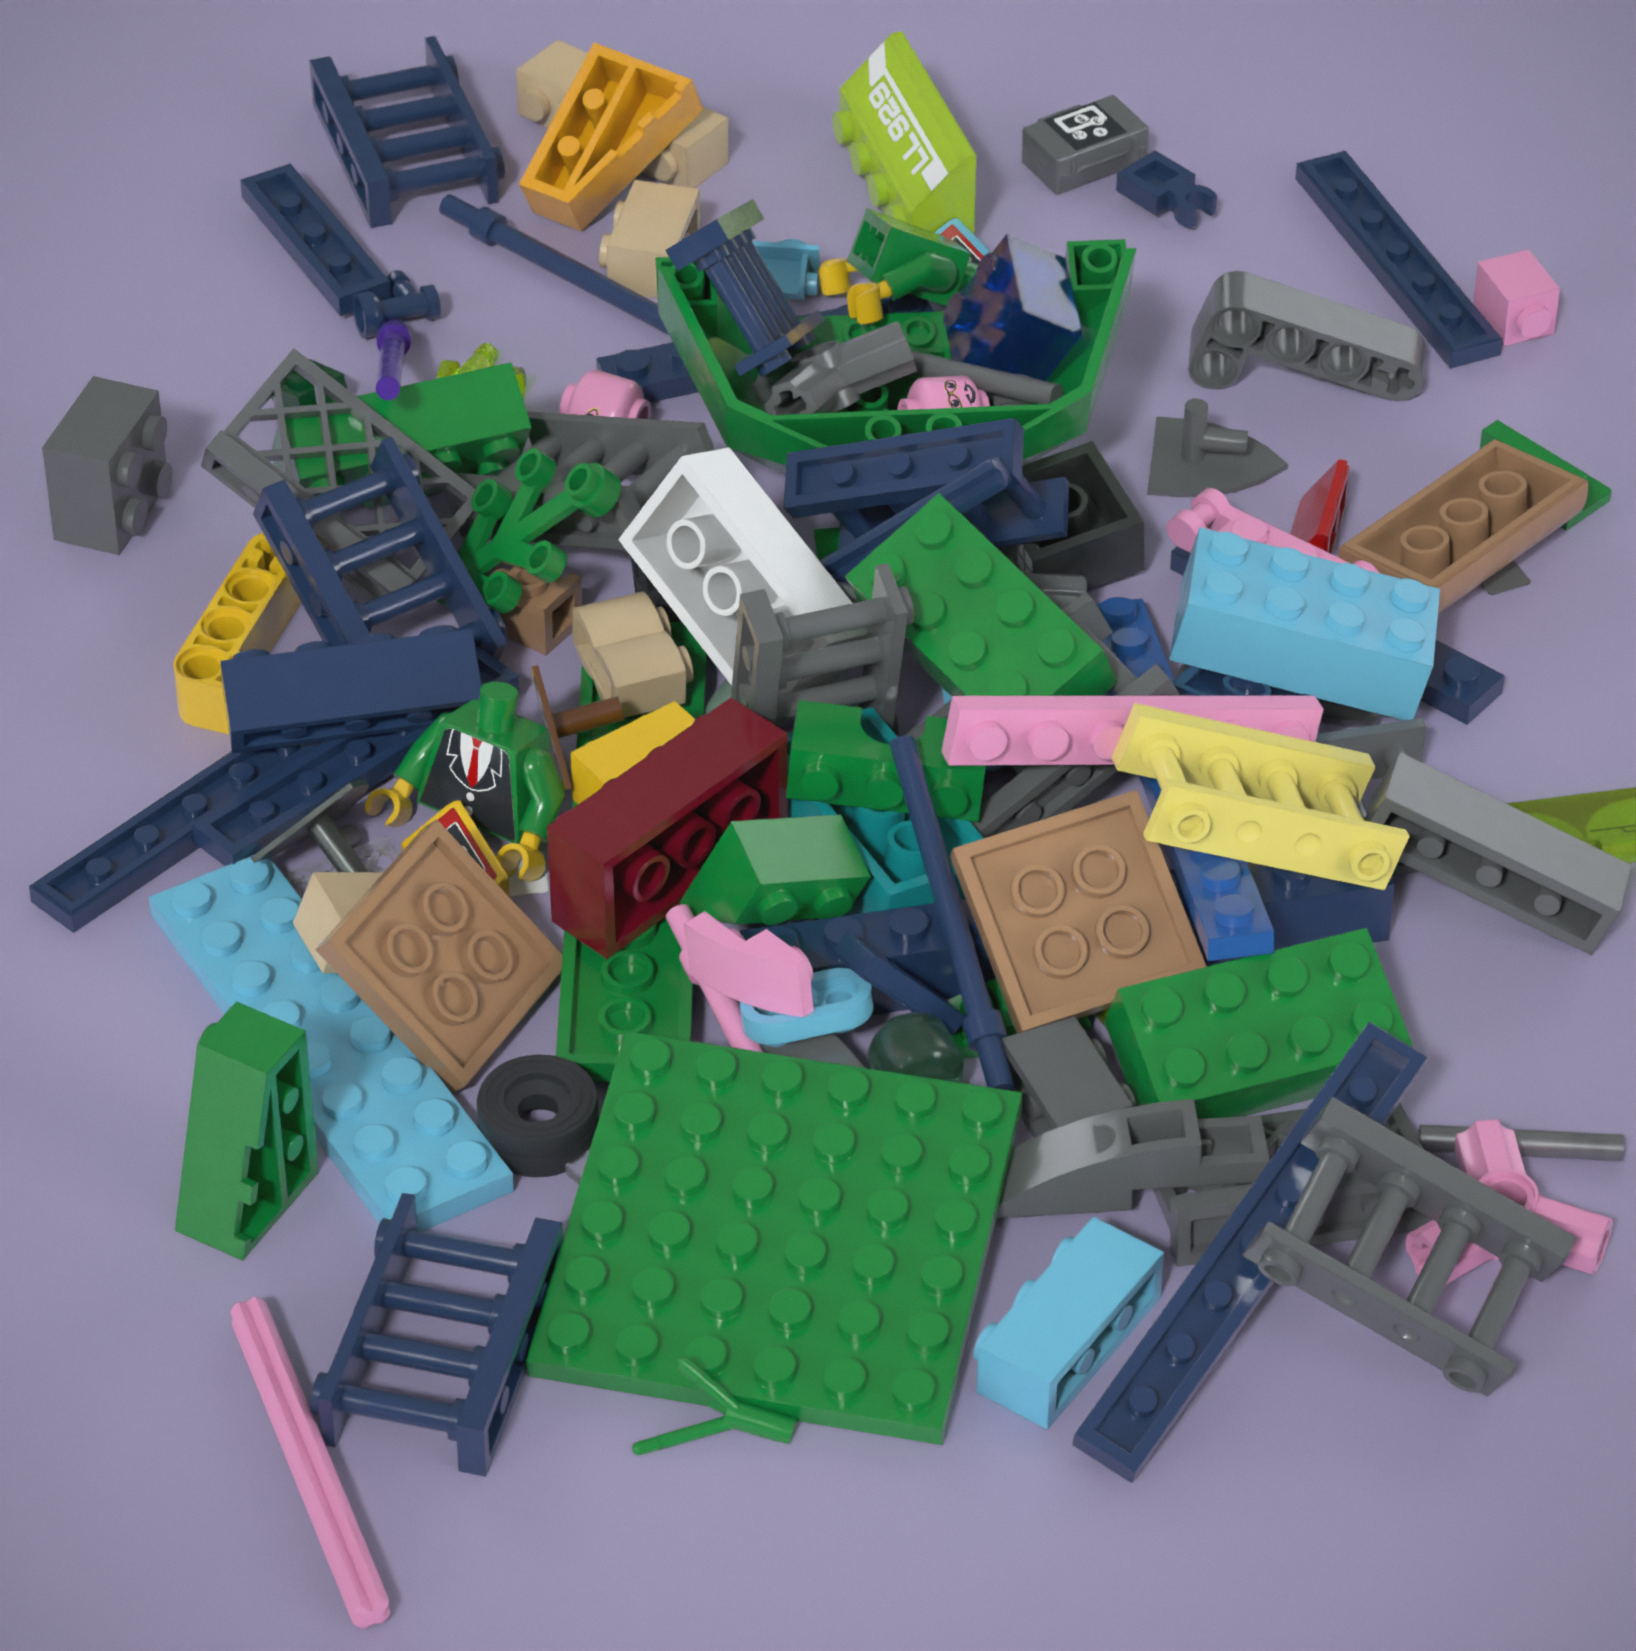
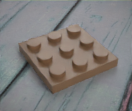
M1138 790L953 848L950 854L951 861L1017 1033L1072 1016L1079 1019L1109 1009L1118 988L1207 967L1158 843L1146 841L1143 833L1149 818Z
M437 819L422 828L315 949L420 1062L435 1071L451 1094L468 1084L562 969V953Z

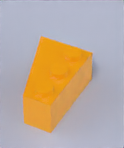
M594 42L519 183L532 212L582 231L704 110L693 80Z

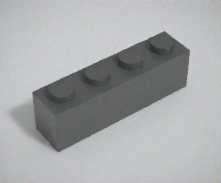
M1400 751L1372 795L1365 821L1406 829L1410 836L1399 862L1589 955H1592L1620 913L1631 864Z

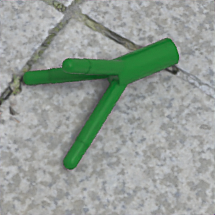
M681 1357L677 1360V1368L714 1400V1402L707 1403V1406L725 1416L635 1442L632 1445V1452L635 1455H643L732 1429L789 1444L797 1418L736 1400L688 1358Z

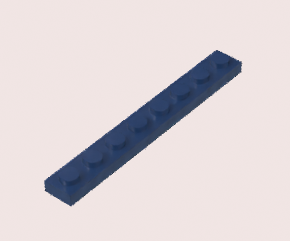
M1368 1022L1078 1428L1072 1442L1074 1447L1130 1483H1133L1273 1284L1272 1280L1260 1272L1256 1263L1242 1255L1247 1245L1268 1221L1284 1230L1319 1161L1316 1152L1300 1144L1311 1121L1326 1103L1334 1097L1384 1126L1423 1071L1428 1057L1373 1023ZM1351 1172L1344 1173L1332 1198L1335 1196V1194L1340 1189V1187L1342 1186V1184Z

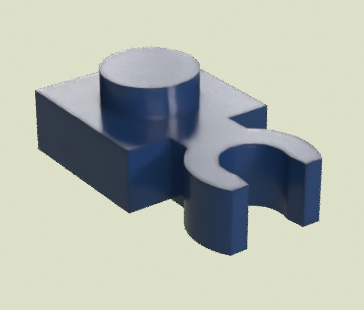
M1156 150L1117 172L1116 191L1155 215L1165 209H1169L1174 212V218L1179 224L1193 228L1196 226L1197 209L1204 211L1210 216L1216 214L1217 194L1206 186L1195 185L1196 174Z

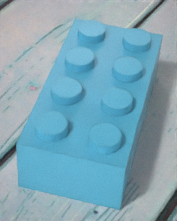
M1199 527L1180 585L1169 660L1256 683L1267 684L1268 686L1299 694L1315 696L1322 700L1404 721L1414 719L1433 668L1440 589L1423 585L1413 579H1400L1365 570L1355 564L1338 563L1303 554L1293 548H1280L1252 541L1231 532H1217Z

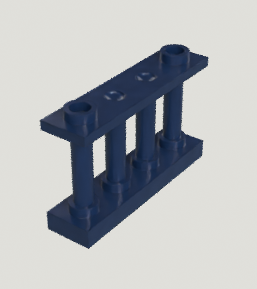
M436 36L425 37V66L349 80L347 75H339L331 56L309 60L313 106L370 228L392 224L391 201L398 200V194L476 179L488 205L499 203L498 180L505 178V165L501 150L498 146L491 147L459 84L455 59L452 55L445 56ZM430 87L434 97L369 110H364L361 105L354 106L355 101ZM443 117H445L449 125L448 128L379 141L376 136L369 137V132ZM456 148H460L465 157L463 159L394 172L391 167H383V163Z
M753 199L712 221L665 251L677 271L693 262L698 272L702 270L706 272L753 351L735 364L734 367L740 376L756 368L762 377L791 360V354L816 340L817 338L812 329L825 319L820 311L817 310L799 321L752 242L757 237L751 227L765 219Z
M1015 418L787 453L784 509L793 518L832 513L840 522V549L987 459L998 457L1010 473L1012 479L1010 486L962 515L995 547L1067 537L1069 481L1065 477L1032 482L1027 481L1022 475L1024 428Z
M392 436L381 440L370 466L373 471L372 474L305 501L301 497H294L285 479L262 489L253 516L322 641L329 642L332 646L356 644L360 638L371 635V627L443 597L459 625L457 630L472 629L475 647H480L499 661L508 644L505 624L500 614L495 609L488 608L420 487V475L415 462L408 454L401 453ZM383 495L387 496L402 523L335 552L328 548L323 549L313 531L314 523ZM412 546L416 548L431 575L363 604L357 600L352 601L342 583V575Z
M402 1193L392 1218H383L378 1226L374 1244L375 1260L329 1372H319L313 1385L310 1409L312 1414L319 1415L321 1436L325 1446L336 1448L349 1414L447 1432L448 1440L457 1442L459 1472L486 1477L527 1369L526 1359L563 1240L562 1222L535 1217L526 1243H516L513 1249L418 1231L416 1197L413 1194ZM413 1258L508 1276L509 1287L506 1295L497 1293L492 1300L402 1282ZM391 1309L488 1327L490 1337L486 1347L477 1345L474 1351L384 1335L382 1331ZM370 1361L468 1379L470 1389L466 1399L456 1398L453 1404L361 1387V1383Z

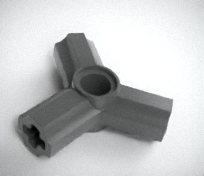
M896 321L841 344L838 341L826 342L806 349L796 355H790L791 360L761 377L758 373L757 379L752 385L759 403H765L766 412L771 415L833 413L856 402L860 398L859 394L917 371L907 339L899 322Z

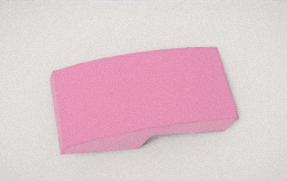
M705 911L684 922L690 975L723 995L763 1010L798 1017H805L814 1012L811 981L814 976L813 969L808 958L799 948L789 946L767 929L745 941L737 930L733 928L728 929Z

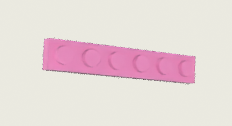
M952 696L941 752L948 765H1115L1112 754L1134 703L1316 742L1323 707L1315 696Z

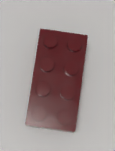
M730 697L708 714L698 717L691 726L664 745L654 748L644 759L620 776L607 781L600 790L573 809L560 814L553 823L547 826L552 922L608 959L665 918L671 908L681 905L680 900L731 821L788 818V798H786L788 782L787 732Z

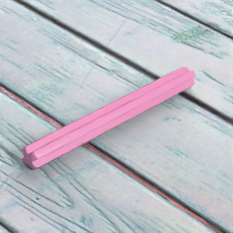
M253 1297L247 1302L238 1301L230 1311L233 1319L232 1327L352 1623L363 1629L368 1628L374 1623L382 1624L390 1616L389 1598L268 1305L259 1297Z

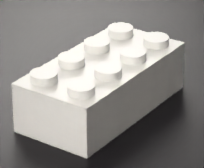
M730 447L681 456L618 539L731 686L740 594L765 589L774 613L782 612L785 618L852 604L851 600ZM868 627L791 643L790 650L783 651V656L866 639ZM844 670L788 681L786 688L779 690V694L835 683Z

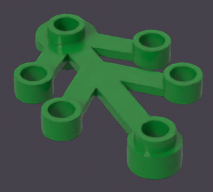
M531 448L524 452L517 461L515 477L522 484L513 501L511 491L494 479H486L477 486L472 495L471 506L474 511L478 512V515L457 553L486 605L504 614L511 611L521 598L522 585L518 580L503 571L494 572L488 577V571L501 562L524 569L544 583H551L562 574L567 563V555L562 549L547 540L539 541L535 545L528 543L577 509H580L592 518H598L608 513L617 502L621 492V481L616 474L599 463H580L569 472L564 484L565 490L532 512L543 488L550 483L555 474L556 463L553 458L539 449ZM506 513L494 539L487 543L497 520ZM443 597L436 600L441 605L449 608Z

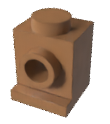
M515 566L511 570L503 567L496 569L494 572L503 571L518 580L522 585V595L518 604L507 613H499L505 624L507 637L547 656L573 631V608L582 606L581 577L571 572L566 578L559 576L551 583H544L526 570Z

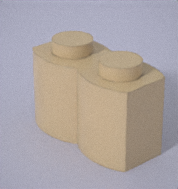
M642 591L573 608L572 640L583 668L590 678L594 680L601 700L618 696L624 718L657 710L673 701H676L678 704L685 703L686 683H690L693 680L692 663L684 646L677 647L671 638L669 619L662 606L655 607L648 595Z

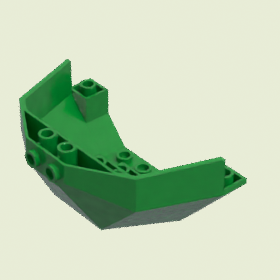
M1126 239L1067 241L1063 275L1008 309L883 314L881 320L869 324H859L856 318H850L849 315L823 316L825 320L812 329L817 339L791 354L796 355L806 349L826 342L838 341L841 344L898 321L912 351L973 365H987L991 369L1026 375L1034 379L1060 384L1063 388V396L1050 404L898 410L900 400L907 399L912 384L918 378H922L909 374L859 394L860 398L856 402L833 413L771 415L766 412L765 403H759L752 385L758 376L756 368L740 376L734 367L735 364L753 351L704 270L698 272L692 262L677 271L669 257H655L658 314L726 446L784 476L786 475L787 453L1010 418H1015L1024 428L1023 465L1087 432L1130 296L1136 248H1126ZM798 317L799 321L805 318V317ZM970 347L974 353L995 361L996 366L965 354L964 350H968Z

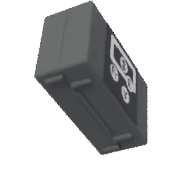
M1110 95L1083 106L1075 105L1037 120V123L1024 127L1022 129V163L1054 194L1058 195L1115 174L1148 155L1149 127L1115 95Z

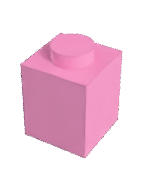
M1529 249L1478 262L1473 304L1503 339L1502 346L1555 333L1560 288Z

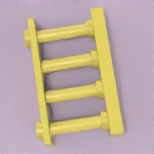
M1134 703L1112 754L1117 771L1155 778L1161 788L1160 796L1143 833L1146 841L1385 890L1410 837L1406 829L1364 820L1358 805L1375 770V765L1368 753Z

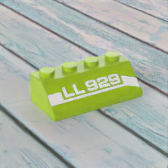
M903 31L891 33L839 88V111L834 112L832 115L836 140L840 145L845 144L847 146L855 174L864 176L868 183L872 204L875 207L881 206L885 215L934 233L951 219L958 218L974 234L976 154Z

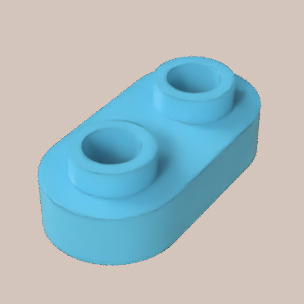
M834 968L814 972L813 980L811 981L814 1012L805 1017H798L763 1010L740 1002L742 1030L750 1040L771 1047L783 1046L790 1042L826 1034L851 1031L865 1023L873 1013L871 984L849 968Z

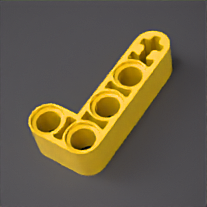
M263 532L255 535L247 543L175 656L173 669L179 716L185 723L194 727L229 734L221 682L220 661L231 660L235 654L251 649H262L270 653L301 603Z

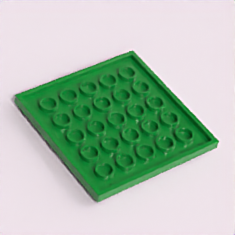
M625 1031L526 1359L528 1377L707 1406V1403L714 1402V1400L677 1368V1360L681 1357H686L736 1400L797 1418L796 1421L942 1445L1022 1112V1092Z

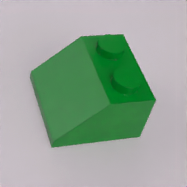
M841 815L731 821L680 900V904L688 905L693 915H699L705 911L718 921L734 925L762 922L766 925H776L788 920L844 916L852 908L853 902L871 876Z

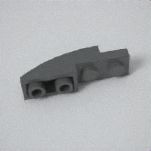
M1194 1099L1118 1109L1050 1130L1013 1148L996 1218L1132 1210V1190L1254 1183L1270 1161L1262 1117L1260 1115L1197 1119Z

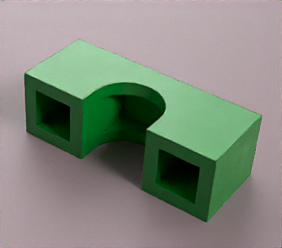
M799 700L790 752L786 798L909 813L889 744L872 739L864 732L861 726L862 708ZM926 716L925 730L915 742L936 815L941 818L978 822L986 765H948L941 752L948 718Z

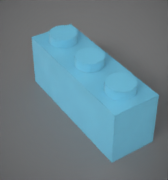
M1093 1216L1075 1238L1068 1236L1060 1243L1054 1253L1051 1265L1037 1280L1029 1279L1024 1283L1014 1300L1013 1307L998 1324L991 1322L981 1332L973 1352V1358L977 1361L976 1393L1048 1430L1161 1299L1164 1252Z

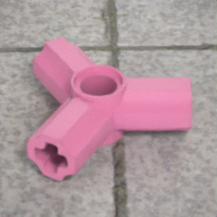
M1498 1119L1475 1121L1469 1129L1458 1133L1455 1139V1153L1459 1169L1577 1237L1567 1259L1561 1265L1592 1275L1597 1274L1611 1236L1613 1219L1540 1196L1535 1182L1525 1173L1514 1130L1502 1126ZM1434 1220L1407 1234L1405 1250L1414 1264L1417 1275L1420 1274L1441 1231L1438 1222ZM1472 1242L1466 1243L1447 1284L1490 1259L1499 1261L1498 1257Z

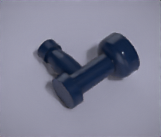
M395 270L387 276L390 280V290L394 298L380 300L375 293L370 291L356 293L352 298L356 327L363 339L377 336L379 328L392 319L401 320L424 315L427 320L439 318L441 315L440 300L433 284L421 286L418 292L414 285L410 283L407 275L400 270Z

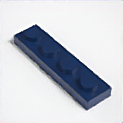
M291 163L240 180L242 199L339 316L353 312L352 298L356 293L370 291L375 293L380 300L391 298L390 280Z

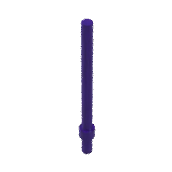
M392 319L384 323L377 333L376 343L381 353L376 393L383 400H393L399 395L403 359L411 346V332L399 319Z

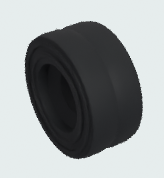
M543 1054L517 1057L496 1067L482 1082L477 1096L478 1129L513 1174L525 1177L559 1175L577 1167L588 1157L599 1121L598 1093L588 1073L572 1061ZM532 1110H548L556 1114L554 1118L540 1122L526 1121L520 1117L523 1113Z

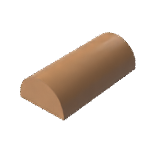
M1494 439L1339 547V558L1351 564L1359 560L1367 561L1380 574L1400 579H1413L1423 585L1439 588V614L1579 514L1587 500L1588 481Z

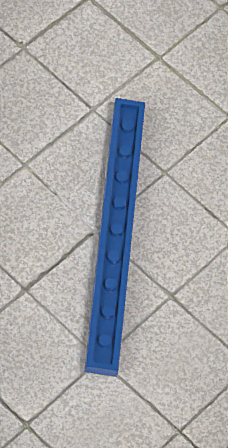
M1113 597L1104 600L1102 603H1096L1113 632L1102 642L1137 678L1157 664L1173 682L1175 679L1143 598L1131 600L1125 597ZM1112 688L1108 691L1109 696L1117 695ZM1139 775L1153 812L1160 796L1161 788L1157 779ZM1165 845L1208 961L1274 953V929L1246 861Z

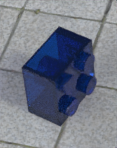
M1009 234L1004 236L993 252H989L982 257L974 276L960 293H956L950 298L943 314L951 360L1008 373L1026 375L1043 381L1047 380L1083 335L1065 257Z

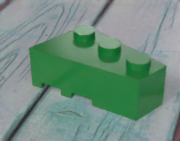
M236 1001L217 1023H211L206 1027L197 1044L175 1231L243 1261L317 1176L319 1169L306 1030Z

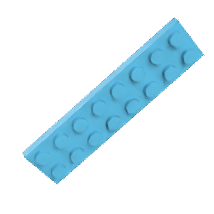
M252 856L235 864L227 865L149 897L152 918L223 1014L237 1001L306 1030L316 1140L378 1224H380L383 1218H392L402 1193L415 1195L418 1231L422 1232L514 1192L512 1171L435 1071L423 1065L337 973H322L293 925L302 899L270 857L254 863L251 859Z

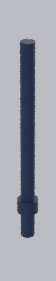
M448 194L442 199L439 206L440 214L468 228L471 237L491 247L498 244L669 335L658 314V304L508 225L505 216L488 207L478 209L452 194Z
M911 735L899 736L893 739L889 746L967 1017L962 1021L967 1043L970 1050L977 1051L987 1087L1013 1091L1015 1084L1002 1043V1038L1008 1036L1001 1012L993 1009L915 738Z

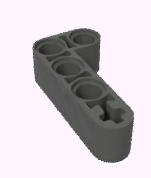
M1233 271L1218 277L1213 283L1192 326L1188 371L1190 378L1197 385L1205 389H1225L1232 385L1238 379L1249 355L1393 401L1408 400L1416 396L1424 383L1425 343L1422 335L1416 329L1248 272Z

